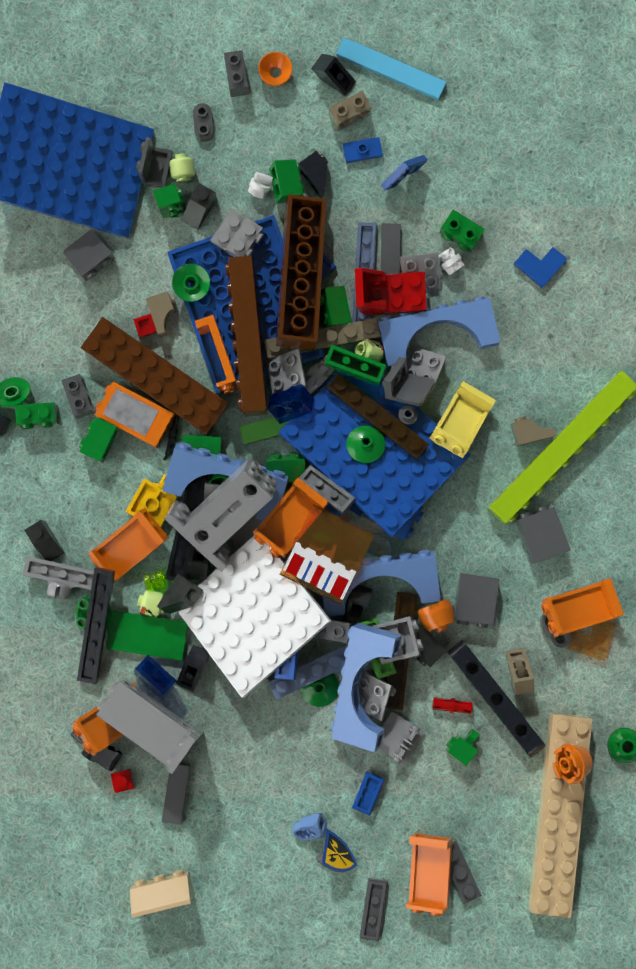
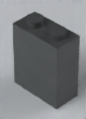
M546 505L538 508V513L531 515L530 512L519 515L520 519L516 520L531 564L571 551L555 507L549 508Z
M459 573L454 616L457 624L468 625L469 622H475L476 627L488 628V625H493L500 579Z

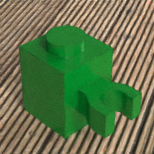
M471 729L465 739L458 734L456 737L452 736L446 744L448 747L446 751L467 766L478 752L472 744L480 734Z

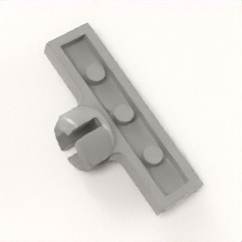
M27 556L23 576L48 581V596L56 599L60 588L58 599L68 600L74 587L91 590L94 571Z

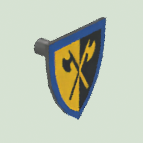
M325 829L323 850L321 854L316 856L317 862L335 872H346L355 868L357 863L347 844L338 835Z

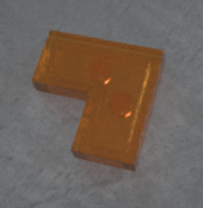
M606 621L593 625L590 636L575 631L571 632V642L566 649L605 661L615 624Z

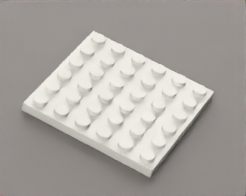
M255 535L229 557V563L222 572L217 568L198 585L203 589V592L193 607L178 611L241 698H245L278 667L284 664L286 660L292 657L293 654L331 622L300 580L283 570L286 563L281 556L277 558L269 552L271 548L266 544L260 545L254 539Z

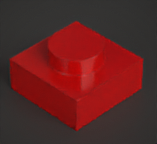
M151 313L133 319L139 338L157 333Z
M131 769L110 774L114 793L134 789Z

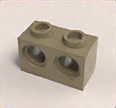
M363 91L329 107V116L337 131L371 115V105Z

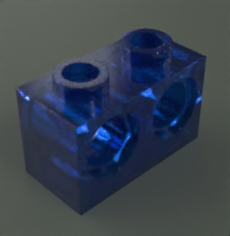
M300 384L272 394L267 409L279 424L311 413L315 399L304 385Z

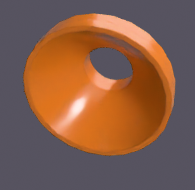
M270 52L264 55L258 66L260 78L265 84L272 87L286 84L292 75L290 59L281 52ZM278 68L281 71V75L278 78L272 77L270 75L272 69Z

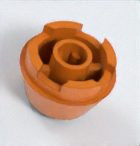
M449 599L418 610V620L428 632L437 630V633L445 631L448 629V625L455 622L454 605H451Z
M564 744L554 751V754H556V763H553L554 771L559 779L563 778L567 781V784H577L591 772L593 767L592 758L584 747Z

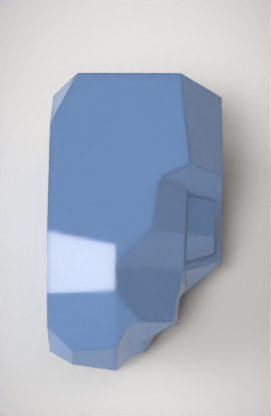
M322 813L306 816L293 825L292 832L296 838L301 840L319 839L325 836V829L327 828L326 819Z

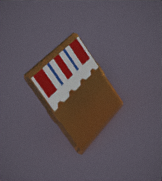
M313 504L300 532L294 538L293 547L279 575L341 605L355 576L360 571L361 563L373 540L374 534Z

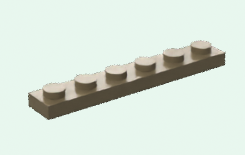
M377 318L318 329V343L314 350L276 346V338L265 339L264 343L269 360L299 349L300 353L330 348L331 345L342 346L361 342L365 339L380 338Z

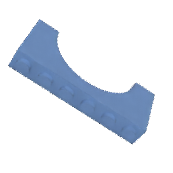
M484 296L473 299V302L466 303V300L456 302L454 306L448 307L447 304L437 306V309L431 311L427 308V311H419L412 315L410 312L400 314L398 318L392 319V316L381 318V321L378 322L387 369H390L399 357L406 358L407 346L419 331L435 324H453L467 330L476 340L479 349L498 346L500 339L491 299H485Z
M176 443L162 491L181 497L186 486L194 479L207 474L230 476L245 460L229 459V456L225 454H212L205 448L195 449L188 443ZM261 465L262 470L266 474L273 476L277 484L273 498L257 512L256 519L264 521L282 499L288 476L279 470H274V472L268 471L265 466Z
M421 550L417 554L406 552L395 557L384 555L380 559L374 560L372 558H364L359 562L343 561L341 564L345 566L346 570L356 571L343 600L322 590L324 611L328 617L344 615L345 603L350 592L361 582L376 576H394L407 581L418 592L421 604L441 601L436 557L434 552H430V550Z
M358 623L351 626L348 631L349 643L344 652L346 660L341 670V676L343 677L338 687L339 699L334 708L336 716L331 726V731L333 732L331 739L376 752L382 747L385 729L372 722L361 705L359 697L360 678L365 667L372 659L377 657L393 658L399 654L402 635Z

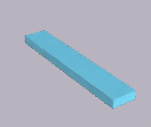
M345 37L336 53V57L436 100H439L446 85L444 80Z

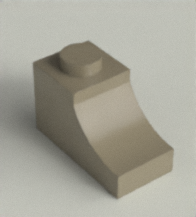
M168 291L146 298L159 337L167 335L166 324L171 314L175 313L174 307L177 306L174 296H170Z
M526 416L516 418L515 422L511 424L516 447L556 436L554 428H541L533 422L532 418L526 419Z
M525 648L505 651L515 696L534 693V677Z

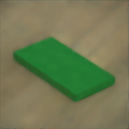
M112 610L106 649L183 661L188 625L184 621Z

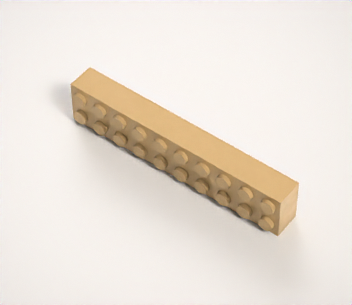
M549 713L528 904L531 913L571 918L586 777L577 784H567V781L563 778L559 779L553 768V763H556L554 751L564 744L582 746L589 752L592 719L589 717Z

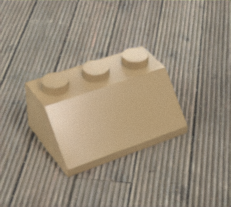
M177 870L171 876L165 877L162 874L153 877L151 881L146 882L145 879L135 881L134 885L130 888L132 918L190 904L194 897V890L189 871Z

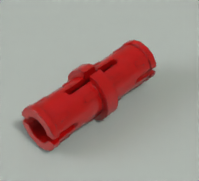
M433 697L432 709L449 711L452 714L454 712L471 714L472 702L455 700V698L442 699Z

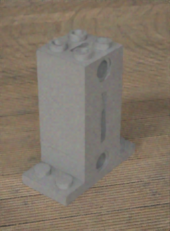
M248 458L192 512L189 511V508L184 503L176 500L171 505L164 519L222 572L227 567L230 560L229 557L232 555L230 546L225 542L273 498L277 487L276 480L270 474H266L257 461H252Z
M127 679L115 682L109 690L111 695L103 699L98 705L97 709H99V712L96 715L167 766L165 770L173 774L201 737L203 731L198 727L195 729Z

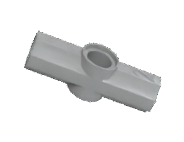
M327 355L305 374L306 390L298 391L296 389L292 391L302 402H305L317 388L320 389L335 371L324 367Z

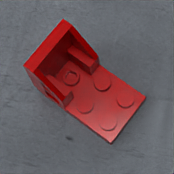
M355 268L356 307L361 314L380 315L427 311L425 272L386 275L385 271Z

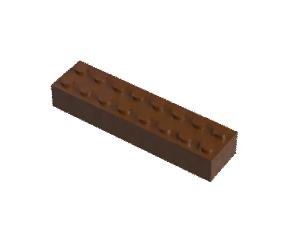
M289 194L285 204L276 346L314 350L318 343L326 199Z
M251 255L228 258L229 264H225L226 276L230 280V283H227L228 295L232 299V302H229V311L231 318H234V321H231V331L233 337L236 336V340H232L233 351L238 359L234 360L235 371L239 374L240 378L236 379L237 391L241 393V398H238V406L240 412H243L245 417L268 415L254 264Z
M104 317L100 319L80 347L88 355L206 436L210 435L230 406L221 397Z

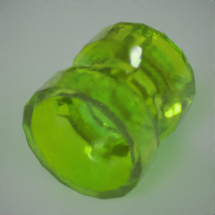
M158 570L155 574L148 573L143 575L147 591L167 588L163 570Z

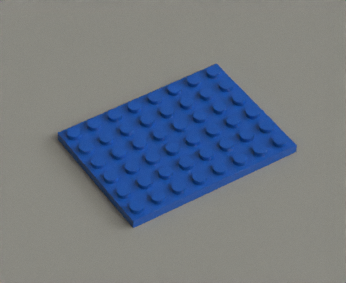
M4 82L0 98V202L128 238L142 183L138 172H136L137 162L142 157V153H140L141 144L145 142L146 137L152 140L154 129Z
M274 215L255 221L256 224L263 228L264 236L259 244L255 243L251 255L254 264L264 378L269 377L266 363L268 358L264 340L276 338L283 247V238ZM212 237L167 253L174 273L185 264H197L203 267L209 275L210 288L208 293L198 301L184 302L218 395L224 392L219 391L216 383L226 380V375L211 332L200 335L195 324L196 320L211 315L214 316L236 379L240 378L239 374L235 371L234 360L238 359L233 351L232 340H236V336L233 337L231 331V321H234V318H231L229 311V302H232V299L228 295L227 283H230V280L226 276L225 264H229L228 258L233 256L211 243ZM189 282L188 286L194 287L195 282ZM322 349L300 353L302 365L325 357Z
M339 372L338 374H341L398 420V413L402 407L412 406L417 410L418 417L416 422L406 426L429 443V447L416 461L385 435H383L385 439L384 453L375 462L360 463L349 455L346 442L351 431L360 426H373L326 390L327 386L336 376L278 433L318 471L355 497L354 504L392 538L471 454L467 451L465 456L461 458L429 439L437 424L415 405L386 399L385 390L382 386L383 376L377 387ZM406 412L405 416L411 417L412 414L410 412ZM363 440L364 445L370 444L369 440Z

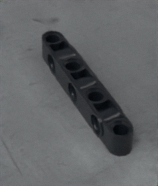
M461 640L447 651L528 756L532 758L546 746L465 642ZM470 663L477 665V670L474 673H469L467 670ZM494 694H500L501 701L498 704L492 703V696ZM519 725H524L525 732L521 735L517 734L516 728Z

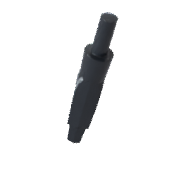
M178 416L174 417L172 428L170 427L163 460H166L173 454V451L170 450L171 445L178 443L175 439L178 433Z

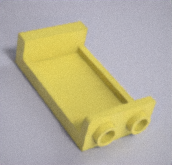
M463 381L429 439L463 458L496 400Z

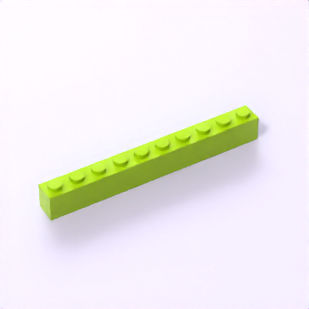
M622 370L618 372L487 509L502 524L507 522L511 524L518 517L516 513L520 509L524 510L531 503L529 499L533 495L538 496L545 489L543 485L547 481L550 483L558 475L556 471L560 467L564 469L571 462L569 458L573 454L577 455L584 448L582 444L586 440L590 442L597 435L595 431L600 426L603 428L610 421L608 417L612 413L616 415L624 407L622 403L626 399L629 401L636 394V383Z

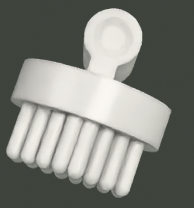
M256 172L255 177L250 181L248 192L254 197L265 198L271 189L270 184L273 177Z
M449 248L439 255V260L443 262L441 267L443 270H446L448 275L464 266L459 253L455 255L453 248Z

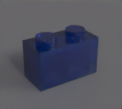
M149 655L134 670V675L162 700L176 686L177 680Z

